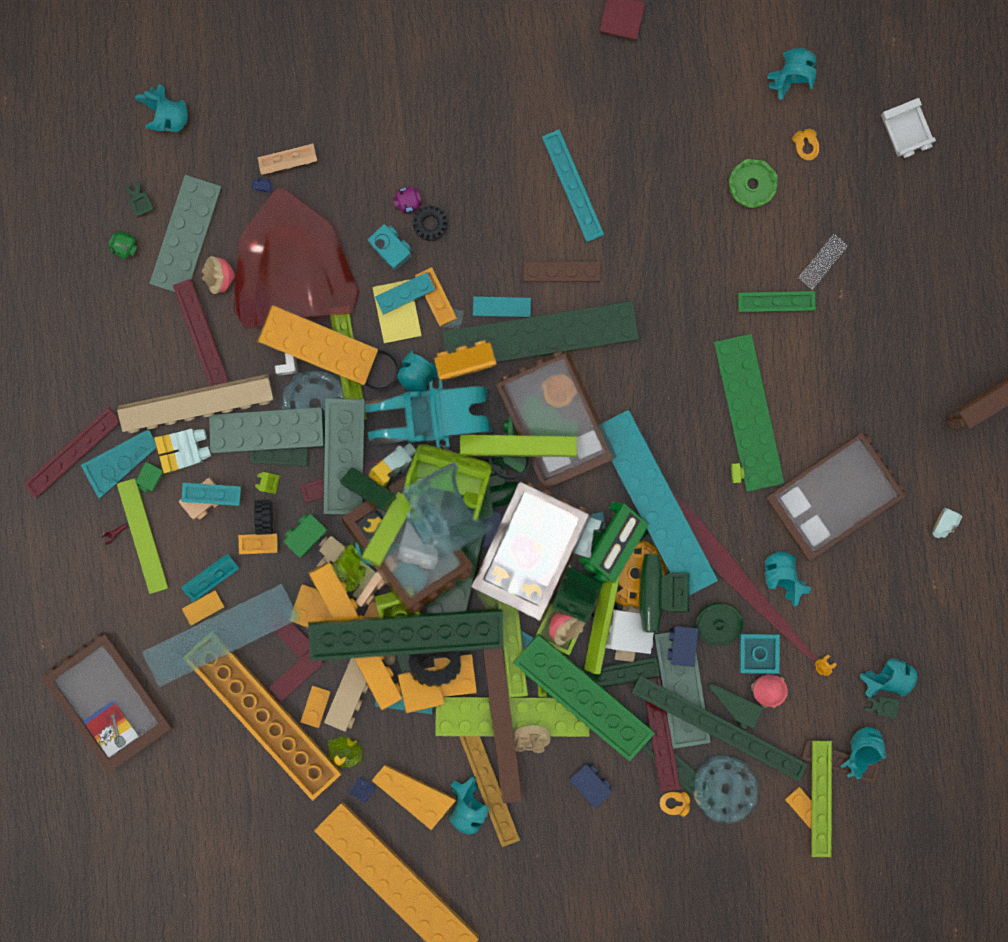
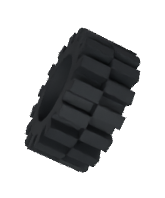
M427 205L416 211L413 217V227L420 238L434 241L437 238H441L446 232L447 218L441 208L435 205ZM434 216L438 221L437 227L433 230L425 229L423 226L425 217Z
M255 500L254 524L256 535L272 534L271 500Z

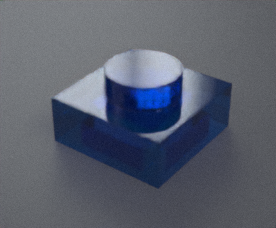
M258 178V181H252L251 188L272 194L273 185L267 179Z

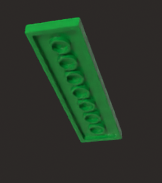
M752 334L714 342L739 461L741 467L744 468L746 492L784 484Z
M539 633L513 661L516 667L628 761H631L655 734V731Z

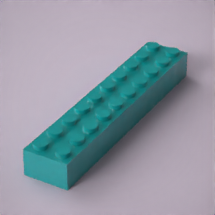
M627 410L602 423V427L616 455L611 461L641 518L649 524L647 529L669 572L690 574L689 596L717 582L718 579L631 412Z

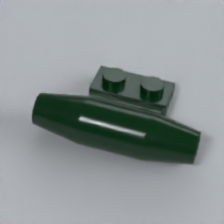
M503 457L493 458L492 464L495 469L501 474L506 475ZM491 470L489 484L493 508L509 505L519 482H505L506 479L497 476ZM523 493L521 500L530 497V495Z
M645 554L643 556L639 580V611L642 630L646 633H657L659 631L662 609L670 613L689 612L690 574L669 573L662 577L660 558L657 554Z

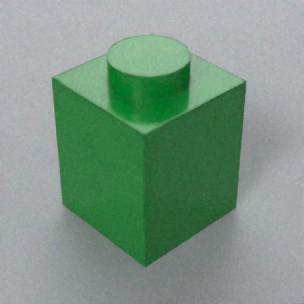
M146 462L135 483L139 484V489L147 493L150 490L155 491L164 472L155 465Z

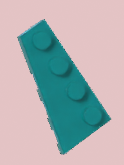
M150 429L81 465L99 499L157 447Z

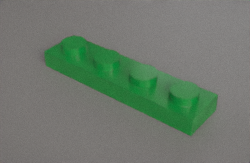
M815 291L738 293V313L815 311Z

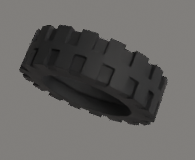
M459 651L409 655L411 676L413 675V679L415 681L418 680L421 685L426 684L428 687H432V685L438 687L444 683L446 685L450 683V680L456 679L457 674L461 671ZM432 656H443L450 660L446 667L439 670H426L419 666L423 660Z

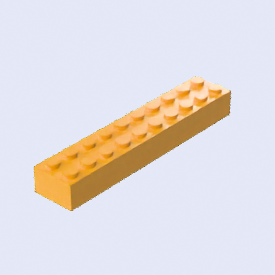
M211 631L183 657L312 801L342 774V771L215 631Z
M343 801L315 828L314 831L426 942H477L479 940V936Z

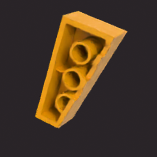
M384 764L372 779L376 785L430 830L433 829L456 801L455 797L387 764Z

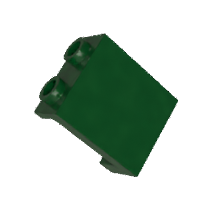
M568 567L551 608L587 624L603 582L572 567Z

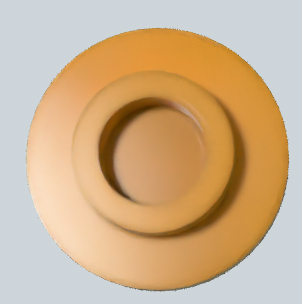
M829 655L815 662L816 670L820 675L829 676L832 673V669L837 665L836 663L831 665L827 663Z

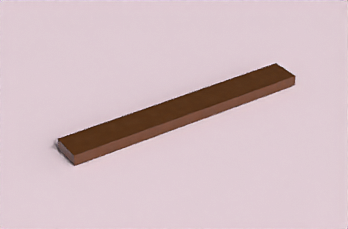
M483 649L502 803L522 801L503 649Z

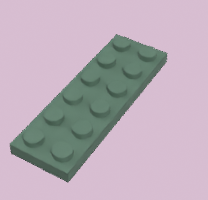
M188 175L184 176L149 284L175 292L173 285L193 278L222 189L221 186Z
M326 398L324 514H347L362 504L363 498L343 486L340 480L352 467L363 474L364 399Z
M322 407L209 416L210 453L212 454L325 446Z
M670 632L654 634L662 687L705 710L697 654L695 657V667L671 665V660H667L668 649H672V641H669ZM667 712L673 749L711 743L708 733Z

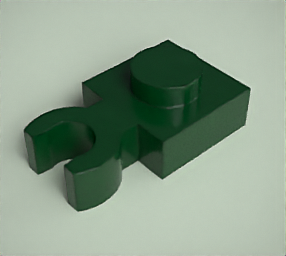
M135 181L136 190H130L128 185L126 190L133 196L128 200L135 216L138 218L153 211L154 208L147 192L140 193L141 185L138 181Z
M879 696V702H877L872 697H866L865 700L872 702V707H864L865 711L872 712L877 710V716L897 718L899 699Z

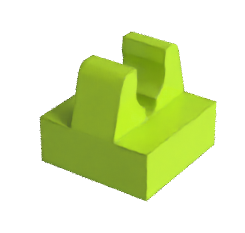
M266 472L259 473L257 477L261 478L260 485L256 484L255 487L259 491L276 494L280 475Z

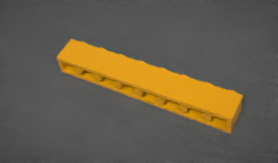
M328 561L308 572L333 620L363 618L362 615L358 616L355 611L358 607L354 599H349L346 594L349 590L345 582H340L337 577L340 573L335 564L331 565ZM384 656L354 658L381 710L402 699L399 684H394L391 679L394 675L390 667H385L382 662L385 659Z

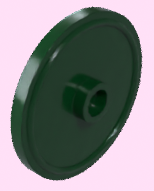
M713 603L704 607L698 613L695 620V628H698V636L705 643L713 646H723L732 643L739 637L743 630V618L736 607L728 603Z

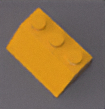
M484 340L474 343L475 347L469 349L467 346L456 348V352L451 354L448 351L438 353V357L434 358L440 380L445 381L496 366L491 344L486 343Z

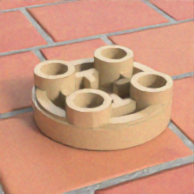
M524 726L513 732L515 750L518 752L527 750L542 753L544 752V747L551 741L549 730L541 726Z

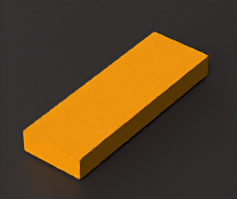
M431 267L416 274L415 277L427 272L435 291L425 295V298L439 326L442 327L456 320L457 317Z

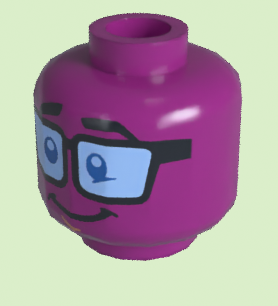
M412 186L397 190L396 198H393L395 208H400L403 214L418 210L419 204H422L418 189L415 190Z

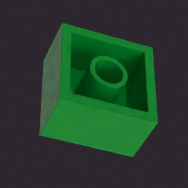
M305 514L298 521L300 525L296 529L291 528L284 535L286 539L283 542L300 558L304 557L329 531L314 514L309 516Z

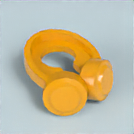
M805 129L804 132L798 131L792 137V140L796 143L798 155L805 160H812L819 153V142L816 138L817 132L812 129ZM805 137L813 145V151L809 154L803 152Z
M685 791L682 793L667 792L661 797L660 807L665 813L670 815L679 814L682 817L689 813L690 797ZM674 798L676 801L683 802V805L670 809L666 806V800Z

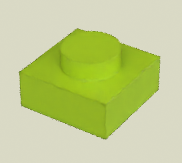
M740 463L731 464L732 483H741V479H744V468L740 467Z

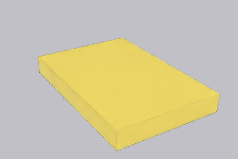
M409 280L373 287L374 297ZM375 298L384 344L422 336L415 301L383 315Z

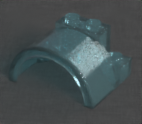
M455 462L414 482L402 491L412 507L406 514V517L424 547L427 548L434 544L442 559L459 550L463 545L494 529L491 522L483 523L478 519L477 521L473 520L474 515L463 502L456 481L458 467Z

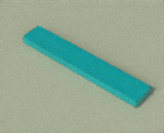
M560 129L542 136L586 243L604 236Z

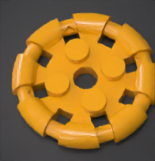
M645 540L639 541L636 549H640V554H634L633 551L620 574L618 586L622 589L617 591L615 602L624 607L634 606V608H639L640 575L637 579H633L630 571L633 568H637L641 573L643 556L645 554L659 555L662 577L668 574V568L657 551V547ZM630 592L636 593L635 599L629 598Z

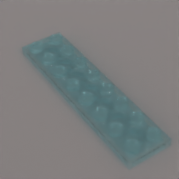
M283 584L143 651L142 654L158 687H161L298 620L299 617Z

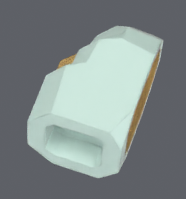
M943 508L933 528V536L936 538L946 537L949 533L954 532L962 516L950 509Z

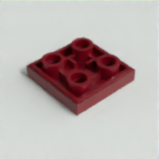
M607 0L599 32L637 41L645 2L638 0Z

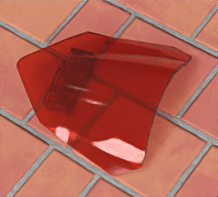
M281 188L276 189L239 238L234 312L245 328L264 325L272 305L302 318L351 314L359 295V289L332 225L288 191Z

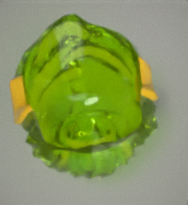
M338 737L328 741L330 758L337 766L351 768L361 762L363 754L361 746L356 740L351 741L349 737Z

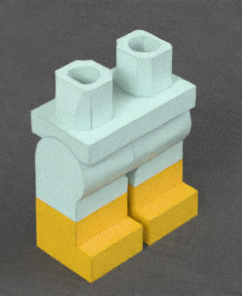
M188 429L154 438L158 454L162 455L179 451L160 456L163 472L166 474L203 463V460L212 456L209 446L199 448L198 441L207 439L205 429Z
M410 443L404 448L399 445L393 453L371 469L368 477L385 488L390 477H396L400 471L403 473L407 470L414 458L416 449Z

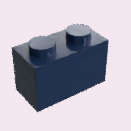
M674 626V630L670 629L669 641H672V649H668L667 660H671V665L695 667L698 628Z
M585 763L569 777V780L596 808L612 793L610 790L612 785L605 778L601 780L597 776L599 771L592 764L588 766Z

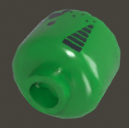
M119 231L117 234L113 233L108 243L110 253L122 259H127L129 255L134 256L138 246L135 245V237L123 231Z

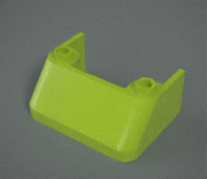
M426 444L419 445L411 463L401 499H406L409 489L414 492H420L425 490L427 485L464 495L463 502L470 508H476L473 520L477 521L492 467L488 462Z

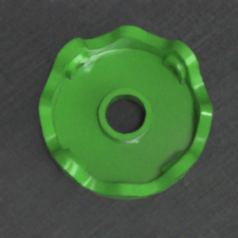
M746 159L738 164L731 173L729 179L730 193L735 201L742 206L748 208L761 207L767 204L776 193L777 174L765 161ZM755 179L758 182V187L750 189L747 185L748 180Z

